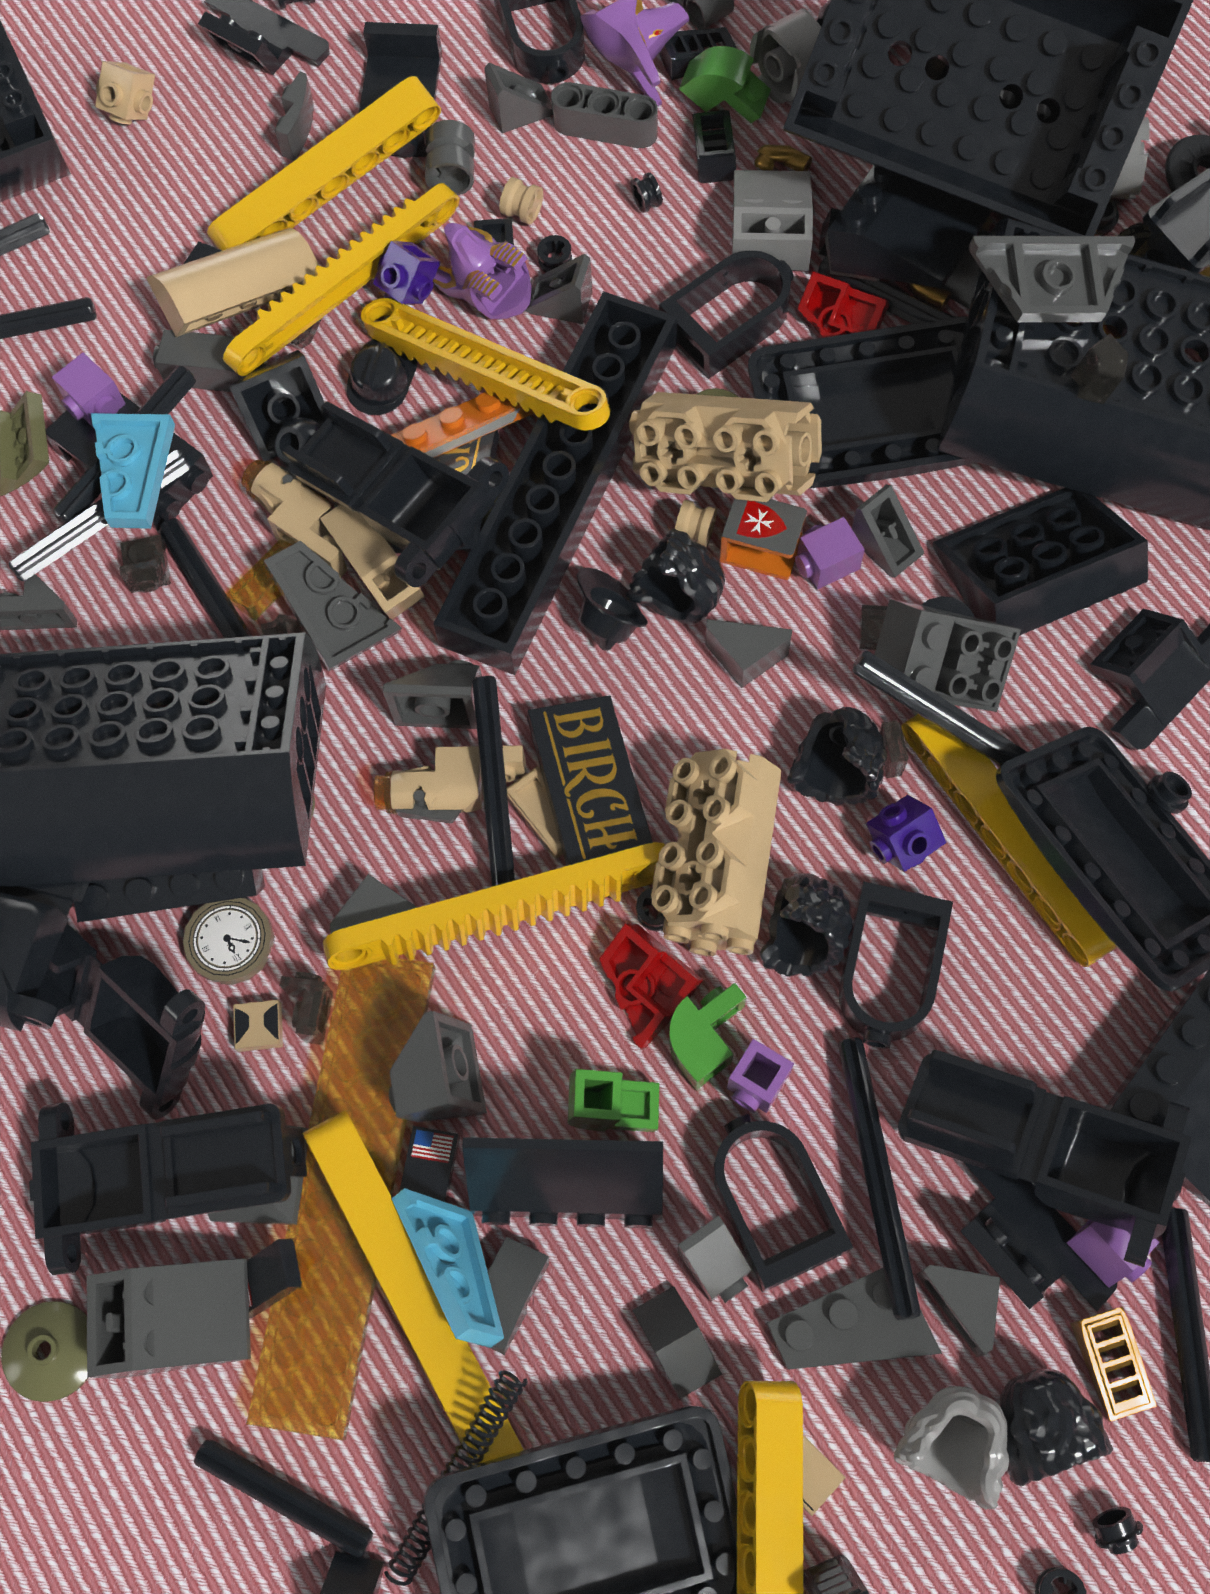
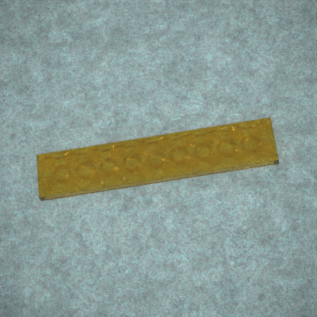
M398 958L397 965L393 966L385 959L353 969L341 970L308 1127L310 1129L346 1110L391 1197L393 1195L407 1120L397 1118L396 1112L390 1104L389 1088L392 1085L390 1069L423 1014L428 1011L436 969L434 963L410 961ZM308 1146L306 1156L307 1176L303 1178L297 1225H288L285 1239L293 1238L302 1286L273 1304L270 1308L246 1424L346 1440L376 1277Z

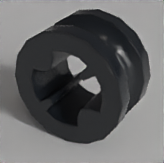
M645 173L642 180L634 178L630 181L633 198L642 213L648 212L651 205L654 207L662 205V193L652 173Z
M550 235L539 242L537 247L538 263L543 272L546 273L572 260L571 244L566 238L559 235ZM555 252L556 256H558V253H561V257L554 259V255H552L551 258H548V254Z
M648 888L637 899V918L644 928L650 931H662L665 919L663 914L659 913L656 919L650 918L649 909H644L646 904L652 905V888Z
M1062 1567L1045 1569L1038 1576L1035 1583V1594H1052L1054 1589L1051 1582L1056 1578L1063 1584H1066L1067 1580L1070 1582L1072 1589L1067 1594H1086L1082 1580L1075 1573Z

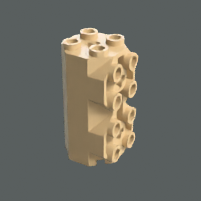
M657 392L643 401L640 410H634L631 414L629 427L630 432L634 436L635 448L633 471L636 475H640L647 485L655 486L660 492L690 495L697 488L703 486L719 488L722 492L731 494L738 500L768 502L776 494L801 496L814 483L816 474L808 473L811 462L819 463L822 453L821 419L818 414L809 413L814 409L811 402Z
M719 749L696 752L691 758H683L674 766L673 777L669 783L665 814L668 822L679 831L677 842L667 843L659 853L651 899L654 908L665 917L663 926L664 938L673 942L690 944L689 951L691 953L702 956H715L717 950H727L735 954L751 955L754 950V944L758 940L781 777V769L763 756L750 754L749 762L736 760L737 751Z

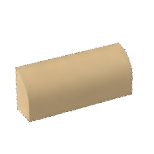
M287 228L150 275L146 279L175 336L178 337L269 304L271 300H280V293L283 291L292 294V284L298 283L303 285L304 275L315 276V267L319 264L304 237L295 229Z

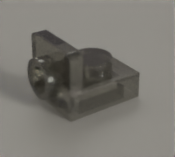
M160 534L120 543L123 566L119 567L120 576L131 593L152 592L161 586L171 584L165 542Z
M296 972L295 978L281 976L279 986L288 995L303 997L302 1001L296 1002L293 1010L292 1026L296 1028L295 1033L305 1043L323 1045L334 994L325 982H322V977L316 974Z

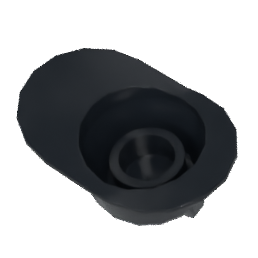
M372 339L362 347L351 362L347 383V394L350 402L358 411L368 415H384L394 411L403 403L408 393L418 361L416 358L412 361L409 360L405 353L400 356L393 347Z
M583 568L579 570L576 577L584 595L579 613V622L591 634L593 640L602 650L609 651L615 643H624L637 627H646L647 619L641 613L637 603L630 601L626 597L628 589L622 583L598 569Z

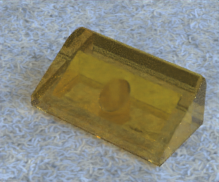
M279 539L226 593L231 603L253 621H256L281 595L263 563L265 559L293 545L282 539Z

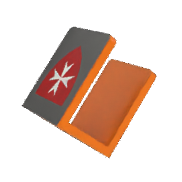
M734 498L721 537L720 562L788 580L795 564L799 540L803 535L801 531L807 510L772 499L768 502Z

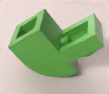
M729 46L708 48L690 60L679 90L703 111L707 112L725 100L750 123L761 118L771 91L763 81L750 71L754 58L742 50Z
M736 983L726 990L721 986L712 990L700 1001L702 1005L700 1010L697 1009L687 996L680 1002L673 1013L669 1035L671 1055L678 1069L696 1091L732 1063L733 1052L715 1030L745 1007L746 996Z
M575 1069L569 1077L567 1123L576 1128L605 1132L608 1129L655 1132L658 1130L659 1083L622 1080L623 1073Z

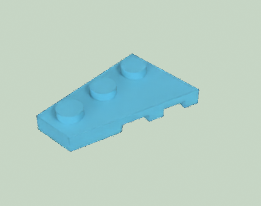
M91 413L92 425L95 428L97 438L95 448L96 455L100 461L101 476L99 479L105 520L110 528L151 529L175 429V423L171 415Z
M405 1188L391 1199L455 1338L488 1348L493 1347L504 1339L473 1213L470 1210Z

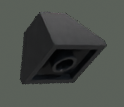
M299 350L261 365L229 386L264 462L277 457L275 439L280 427L291 419L306 417L322 425L328 418L321 409V406L325 403L305 356Z

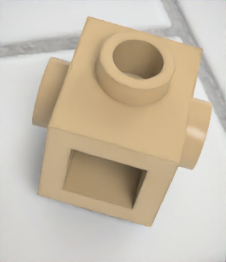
M102 61L100 78L96 85L97 98L95 107L110 113L109 119L118 123L130 125L132 120H147L148 113L153 104L152 90L155 74L126 62Z

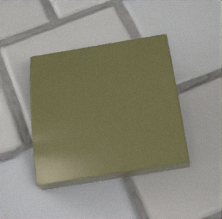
M26 391L10 413L0 410V497L29 482L49 464L41 394Z

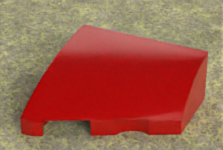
M812 272L798 310L820 335L825 338L879 329L889 308V302L886 299L853 289L846 282Z
M625 923L599 958L606 977L611 979L615 985V998L620 1010H625L636 1034L632 1038L640 1049L646 1048L671 1021L673 1013L680 1002L687 996L690 999L704 981L638 924Z

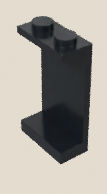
M365 22L363 34L368 59L359 112L401 81L412 76L417 77L434 100H436L442 58L438 25ZM428 128L391 156L427 157L426 133Z
M121 394L126 404L116 414H136L140 407ZM66 410L46 429V437L52 447L67 462L74 457L85 467L89 468L98 458L95 448V442H97L96 431L83 417L77 421ZM173 433L169 453L174 449H179L188 459L191 468L160 490L152 527L157 531L160 530V524L163 521L176 518L181 508L195 494L203 491L209 480L213 477L204 455L175 433Z

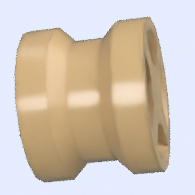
M511 177L505 184L501 194L500 213L508 217L513 215L519 216L521 222L531 225L536 220L542 206V187L534 184L528 187L523 184L522 180Z
M684 500L678 513L675 529L686 532L693 541L707 547L714 529L717 508L708 506L702 509L696 507L692 501Z

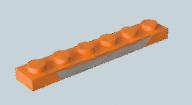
M483 392L469 401L447 408L426 420L410 424L391 436L401 440L407 446H412L435 458L532 415L534 412L532 409L528 412L524 411L520 404L516 407L512 406L508 398L503 402L496 393L490 396L487 392Z

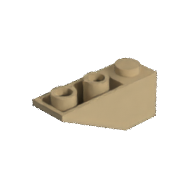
M340 504L320 518L389 618L393 620L425 597L419 587H411L397 578L395 563L398 556L386 539L373 529L361 514L356 511L353 512Z

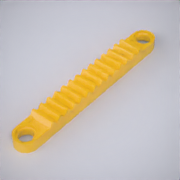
M439 183L416 201L406 198L403 203V209L394 207L392 217L384 215L382 216L381 225L376 223L371 225L370 234L362 231L359 242L350 240L348 250L342 248L338 250L337 259L328 257L326 259V268L317 265L315 267V276L305 274L303 285L293 283L292 294L283 291L280 293V303L271 300L269 302V312L259 309L257 311V321L237 335L227 346L223 355L224 362L240 376L248 375L376 277L378 262L386 253L391 241L413 242L417 245L451 218L459 205L460 197L445 183Z
M380 298L371 301L361 312V319L368 335L372 339L393 347L398 355L401 356L405 353L409 360L412 361L416 358L420 365L423 366L427 363L431 370H435L438 367L443 375L446 376L450 373L456 381L461 378L467 386L473 383L478 391L484 388L490 396L496 393L503 402L508 398L512 406L516 407L520 404L526 412L532 409L539 418L544 414L550 423L558 420L573 428L586 431L602 426L610 416L606 394L600 387L389 298ZM390 316V317H388V318L385 319V320H382V321H380V322H375L376 320H378V319L381 318V317ZM597 404L596 408L588 412L578 411L584 405Z
M653 842L339 929L326 936L323 940L322 945L327 965L331 969L347 970L386 959L393 966L397 965L398 957L402 954L410 961L414 960L416 950L421 949L428 956L432 955L434 945H439L446 951L450 949L451 941L455 939L464 946L467 945L468 936L474 935L479 941L484 940L487 930H491L496 936L502 934L503 926L508 925L513 931L519 930L520 921L523 920L530 926L536 925L537 916L540 915L547 921H552L554 912L558 910L565 917L570 916L572 906H577L584 912L587 911L588 902L593 901L599 907L604 906L605 897L608 896L615 902L621 901L622 892L653 884L656 863L659 861V853L666 844Z

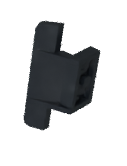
M252 0L203 1L208 7L221 13L219 18L206 11L202 15L198 25L220 47L272 75L293 53L318 66L330 54L327 40Z
M1143 608L1090 663L1096 677L1127 686L1132 697L1136 700L1135 704L1110 729L1129 749L1141 750L1147 748L1210 681V624L1196 638L1184 619Z
M963 1162L995 1198L963 1227L961 1233L1021 1301L1031 1309L1045 1296L1046 1289L1064 1274L1090 1305L1098 1311L1114 1293L1117 1283L1109 1288L1067 1244L1076 1231L1055 1208L1044 1204L1034 1194L1035 1186L1033 1183L1020 1178L1015 1180Z

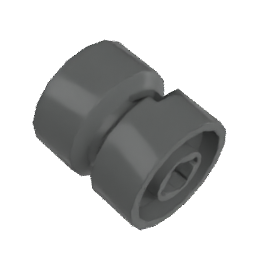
M442 120L434 123L428 128L426 133L425 182L430 189L439 183H445L457 195L464 194L472 188L474 183V132L466 124L455 120Z

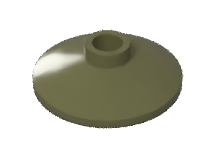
M50 1301L29 1308L14 1321L4 1339L1 1356L5 1377L17 1393L30 1400L51 1402L73 1394L87 1381V1314L69 1303ZM47 1341L51 1346V1352L46 1359L41 1360L38 1357L37 1350L42 1342Z

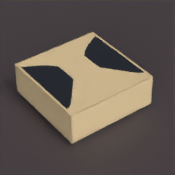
M279 1000L233 1004L234 1047L236 1051L244 1052L283 1047L282 1003Z

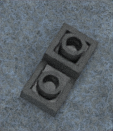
M301 71L293 82L284 89L281 100L285 116L278 120L275 128L282 156L292 161L297 159L306 143L314 112L313 97L307 74Z
M508 1237L504 1240L488 1270L504 1339L491 1347V1349L505 1355L527 1315V1304L549 1266V1256Z

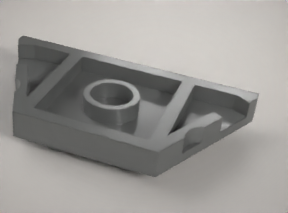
M973 236L969 244V252L1017 322H1101L1108 313L1114 297V290L1120 282L1124 272V264L1134 246L1135 238L1134 236Z

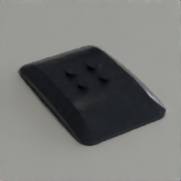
M954 317L767 346L757 349L751 354L748 360V374L754 399L811 402L814 409L809 413L818 414L821 419L822 453L819 463L811 462L808 473L816 474L814 483L810 488L878 481L977 463L937 451L968 317Z
M1093 727L1081 728L1008 760L997 770L996 781L1039 851L1106 936L1156 986L1172 992L1180 989L1210 969V860L1170 812L1161 808L1152 799L1147 783L1105 733Z
M688 1406L624 1422L450 1472L434 1479L427 1487L424 1495V1513L440 1594H737V1498L720 1424L717 1417L710 1410L700 1406Z

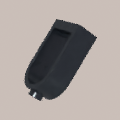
M494 0L514 65L520 74L535 82L550 84L560 83L578 72L584 62L585 46L584 28L581 23V14L576 0H560L573 37L567 44L554 50H537L527 46L518 35L511 11L558 0Z
M741 251L728 256L660 303L659 310L677 316L676 346L710 379L782 326L788 313L791 281L794 278L793 272L785 261L778 260L770 254L761 251ZM741 282H757L773 290L778 298L772 304L718 342L690 316L729 287Z
M863 882L858 895L853 929L849 938L839 986V1004L850 1026L864 1036V1044L888 1049L890 1048L891 1041L900 1040L916 1031L930 1012L936 996L953 901ZM866 915L934 930L919 1010L912 1017L904 1021L891 1023L876 1020L861 1009L854 997L852 982Z
M749 1114L738 1117L724 1125L728 1135L721 1143L715 1158L713 1169L714 1186L762 1292L846 1254L853 1248L804 1145L793 1132L777 1123L752 1121ZM752 1138L773 1140L789 1152L827 1228V1231L765 1260L762 1259L730 1191L724 1173V1163L731 1150L739 1143Z

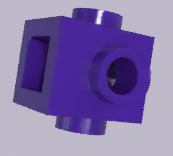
M391 241L386 253L378 262V272L373 284L385 292V298L393 299L405 305L423 304L433 289V279L441 261L413 242Z
M906 795L896 803L887 805L877 816L866 823L873 839L869 844L875 856L882 863L886 864L889 862L903 872L921 864L927 856L947 843L932 808L909 795Z

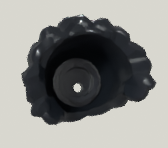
M672 528L643 561L642 569L632 576V581L629 584L630 589L626 592V597L632 602L649 606L656 613L672 617L681 623H697L717 606L724 589L725 573L721 563L704 545L694 542L686 532Z
M842 707L835 711L818 714L811 723L808 735L798 747V756L794 759L793 765L790 768L787 781L793 784L795 790L800 792L801 795L815 797L819 802H830L836 806H840L845 802L855 805L858 803L862 804L867 799L872 800L877 797L879 786L882 784L884 777L883 765L887 759V751L884 748L883 737L871 719L858 709Z
M796 873L792 877L784 879L781 889L776 894L774 911L768 923L770 939L760 951V958L765 969H774L778 974H783L787 977L798 974L809 977L815 973L825 974L829 966H836L841 962L844 949L849 945L848 936L853 929V924L849 913L850 904L848 897L838 885L810 873Z
M1035 1369L1027 1374L1012 1378L1005 1385L1000 1396V1407L1007 1421L1008 1472L1010 1480L1014 1484L1022 1487L1031 1481H1040L1043 1478L1068 1470L1073 1466L1081 1465L1112 1453L1113 1447L1104 1429L1100 1411L1081 1394L1078 1387L1064 1373L1054 1369Z

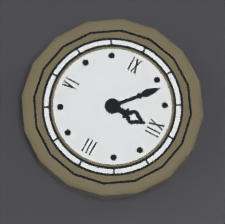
M246 898L205 903L196 910L185 927L183 946L186 959L200 976L212 982L234 985L251 979L264 968L269 960L268 956L271 952V947L273 948L275 936L271 921L260 907Z

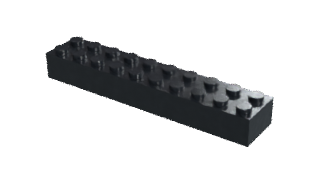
M603 291L563 372L604 390L610 408V416L602 426L586 431L573 428L558 420L550 423L544 414L538 418L509 475L506 487L499 494L479 533L476 549H471L433 623L440 647L516 675L632 437L629 427L631 414L634 410H640L643 401L652 396L677 345V316ZM597 404L584 405L578 411L588 412L596 408Z

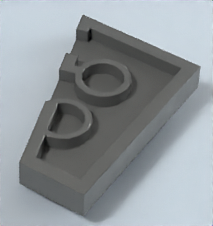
M302 541L264 560V567L300 626L312 640L319 657L329 672L401 632L402 627L391 618L388 619L373 606V602L362 593L359 594L340 578L338 572Z
M884 1267L766 1323L786 1370L942 1354L922 1311L920 1316L914 1319L897 1320L895 1318Z

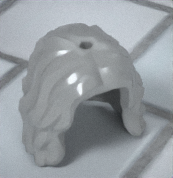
M949 1386L938 1391L923 1409L907 1421L904 1436L897 1445L894 1459L898 1464L908 1466L911 1470L937 1480L969 1501H975L978 1506L985 1510L995 1509L998 1506L997 1502L1003 1488L1001 1477L1007 1471L1009 1465L1007 1421L1001 1407L993 1399L979 1394L969 1387Z

